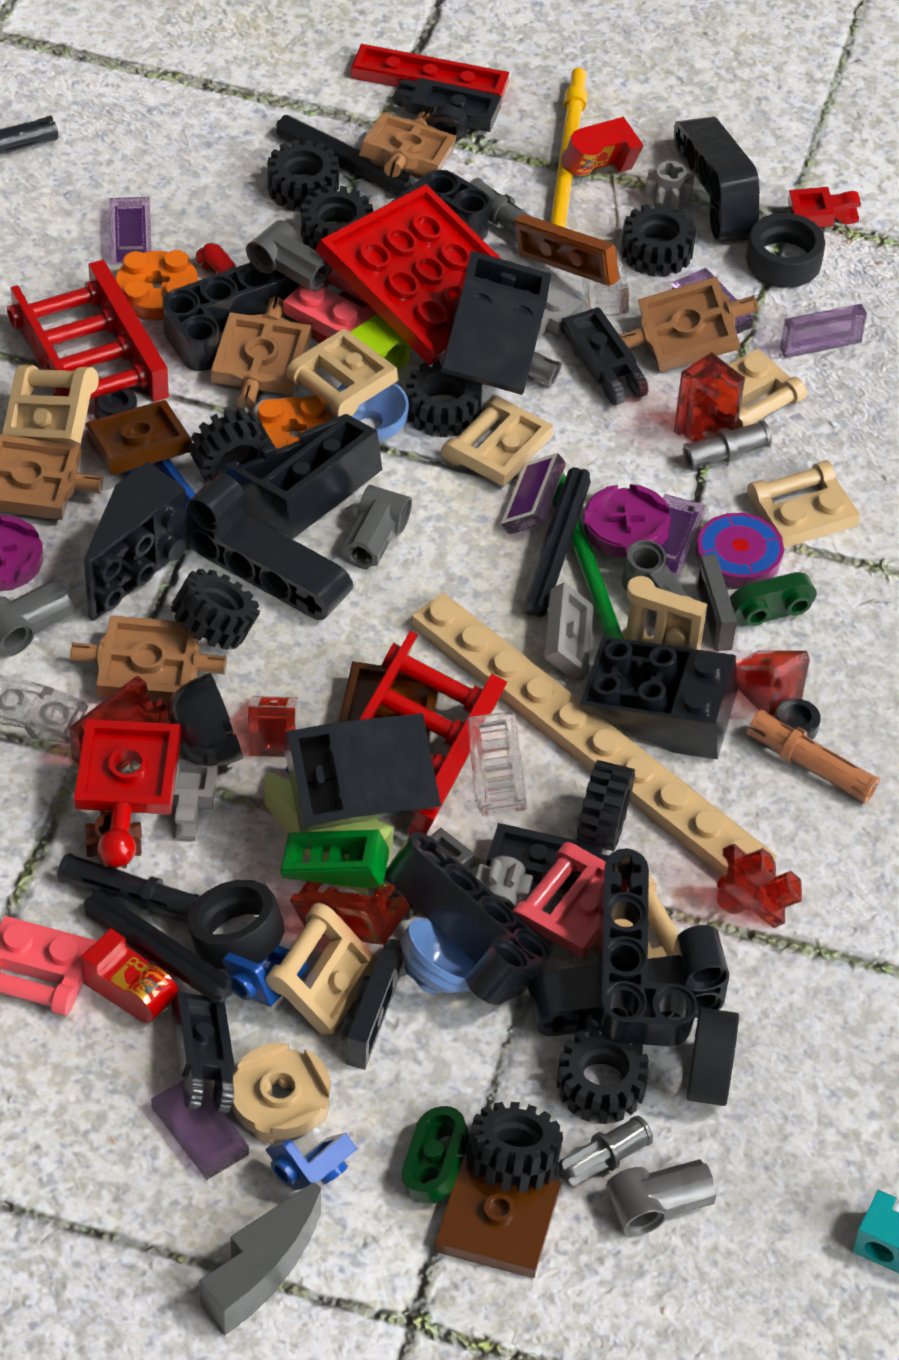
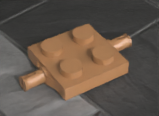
M425 111L420 112L414 120L399 118L382 112L364 138L359 156L369 158L372 163L384 167V171L388 176L393 171L392 177H397L403 169L411 176L421 179L432 171L442 169L454 149L457 136L428 125L427 121L430 113H427L424 118Z
M716 276L638 299L642 315V328L619 335L629 349L647 344L648 348L655 355L659 371L663 372L739 350L740 344L735 330V318L759 312L755 295L730 302L729 298L722 292Z
M271 297L268 300L264 315H244L230 312L211 369V383L241 387L237 404L244 409L246 402L247 409L255 406L259 390L293 396L297 385L287 378L286 370L290 362L307 352L311 339V325L290 322L282 318L284 300L280 297L277 299L276 306L275 297Z
M0 434V512L63 520L68 500L74 492L78 490L101 494L103 476L78 473L81 460V445Z
M113 615L109 617L107 632L100 640L99 645L72 642L70 649V661L97 663L99 671L96 683L97 697L169 703L172 694L181 685L196 678L198 672L225 675L227 656L200 654L199 640L194 638L196 633L192 630L186 632L182 628L184 622Z

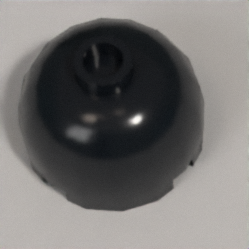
M211 673L199 676L181 685L170 697L167 705L169 724H180V751L188 761L198 765L212 766L218 764V767L244 759L236 734L233 735L234 731L227 709Z

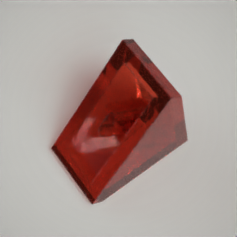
M758 650L736 662L738 690L758 710L762 709L769 715L774 716L777 707L783 701L803 698L810 662L808 652L803 650Z
M252 696L248 706L249 756L286 757L282 739L287 731L297 729L298 697Z

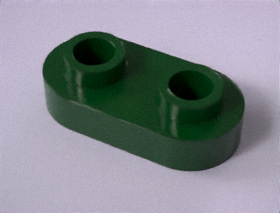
M794 572L744 585L730 596L737 624L758 626L769 620L805 613L816 599L817 591L806 573Z
M439 1106L430 1109L417 1122L402 1167L401 1176L409 1195L418 1202L434 1203L440 1201L455 1186L470 1134L463 1115L453 1107ZM445 1136H451L446 1141H439L441 1138ZM436 1178L435 1180L426 1183L428 1180Z

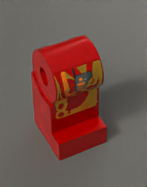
M623 116L574 131L569 139L567 149L561 156V163L568 172L577 176H587L591 174L594 168L598 169L613 164L619 172L633 168L644 145Z
M112 928L81 956L84 984L142 1022H152L173 1001L176 992H179L176 983L168 973L156 965L149 964L146 959L127 947L126 938Z

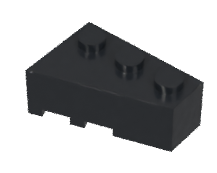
M344 414L299 433V441L280 449H276L274 444L261 449L262 456L242 465L237 460L224 465L225 473L241 485L245 493L247 514L294 539L383 470L378 431L348 414Z

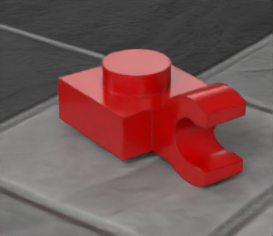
M829 187L789 190L788 204L790 212L806 217L815 222L818 227L834 226L835 218L844 224L859 222L857 207L861 206L859 193L856 191L830 195Z

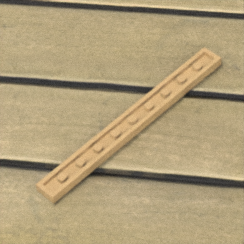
M441 593L412 615L411 627L484 686L491 673L507 681L500 698L590 771L594 770L597 760L635 769L630 803L741 892L744 893L775 867L776 854L609 722L581 709L580 699L447 594Z

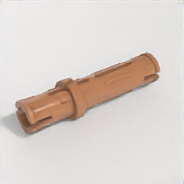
M762 709L756 713L750 723V726L753 728L749 727L747 729L748 736L761 741L779 752L782 760L787 763L794 761L856 797L864 804L875 793L877 788L874 785L877 786L880 783L879 777L861 769L807 737V731L800 727L793 729Z

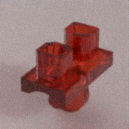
M736 844L723 848V856L727 860L728 869L726 876H722L717 881V887L719 888L717 893L718 905L730 914L751 910L773 928L785 924V908L802 901L801 879L791 870L776 876V862L773 856L763 847L748 854Z

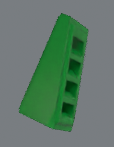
M379 829L288 833L280 874L285 879L359 888H382L389 857V847ZM305 849H311L309 863H302ZM328 851V861L322 862L324 852ZM344 854H349L348 861H343Z

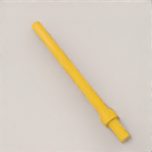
M582 68L572 70L570 87L566 89L564 94L563 106L566 110L550 220V223L565 228L573 174L563 167L561 156L568 147L571 135L579 129L581 112L586 109L588 93L585 90L587 73Z

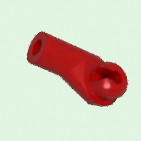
M206 243L204 247L196 252L197 264L203 262L201 268L206 270L213 268L215 275L236 267L235 262L219 244Z

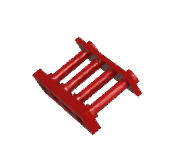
M104 259L88 264L89 281L85 282V287L29 304L18 285L10 287L12 305L7 306L9 321L14 330H21L42 370L75 371L79 367H91L121 357L124 361H130L132 369L99 379L98 387L95 392L91 393L90 400L135 385L139 388L145 387L153 402L169 398L168 368ZM88 303L91 306L97 305L100 309V314L46 331L43 330L38 321L39 318ZM106 330L107 333L113 332L116 337L115 342L63 358H59L53 348L54 345ZM52 387L53 396L69 397L70 388Z
M409 631L401 646L394 642L391 645L381 665L387 672L359 720L373 719L381 705L401 716L423 713L426 729L445 738L444 744L451 747L447 757L439 753L436 757L431 755L442 807L491 716L507 681L491 673L483 689L476 685L472 689L409 656L418 634ZM402 672L463 704L462 710L470 713L465 723L458 719L454 723L391 690L398 674ZM441 807L408 813L414 818L406 834L410 835L413 832H421L427 835Z

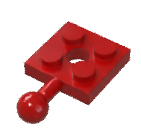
M86 719L74 802L77 810L112 811L110 830L101 836L97 846L98 855L106 865L115 868L123 867L129 864L135 856L136 843L131 834H129L131 813L171 815L181 742L180 724ZM124 760H135L141 764L139 769L133 773L125 774L116 770V766Z

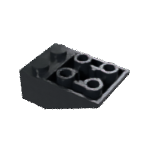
M471 250L457 288L441 372L523 395L547 302L551 273Z
M149 462L144 463L115 485L84 557L88 617L92 621L107 610L117 607L126 595L139 585L142 586L148 583L158 570L170 561L180 558L188 548L185 488Z
M602 636L580 702V708L672 753L718 759L738 692L736 655Z
M423 713L335 722L290 730L286 732L282 739L300 832L441 807Z

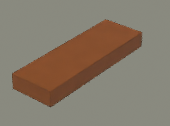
M522 214L514 219L520 256L609 287L619 281L615 244L526 214Z

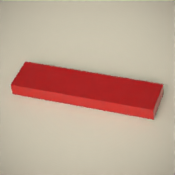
M367 44L360 45L351 66L352 79L397 87L403 79L416 82L419 78H426L500 95L502 100L509 84L510 74L507 71Z

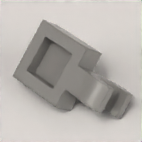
M551 284L537 340L547 330L558 336L562 332L561 319L583 312L584 303Z
M178 759L172 806L177 807L175 823H177L176 839L195 840L198 808L213 810L218 779V764L212 766L198 765L187 759Z

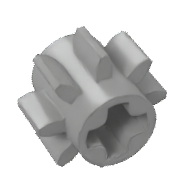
M664 161L658 165L657 170H648L645 197H653L654 203H662L661 209H667L668 204L675 206L676 210L681 207L683 201L691 202L695 176L694 174H686L685 166L679 162Z
M498 856L492 859L490 867L483 864L478 865L475 877L511 910L519 901H526L532 891L533 876L525 874L526 869L524 865L515 858Z

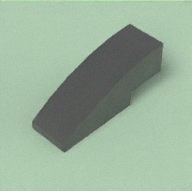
M316 1182L311 1183L230 1236L231 1260L199 1280L201 1306L224 1335H227L252 1316L277 1291L296 1266L310 1242L321 1216V1187Z

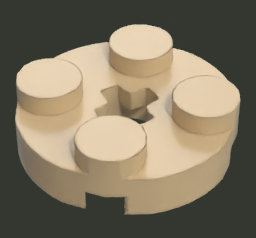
M271 1043L248 1052L238 1063L237 1071L233 1076L234 1099L231 1108L240 1124L253 1132L257 1140L263 1143H274L279 1139L286 1140L302 1136L322 1123L328 1116L331 1090L330 1077L324 1063L314 1053L304 1049L303 1054L298 1050H290L289 1044ZM279 1083L283 1089L291 1087L293 1091L286 1098H274L270 1096L272 1094V1085Z

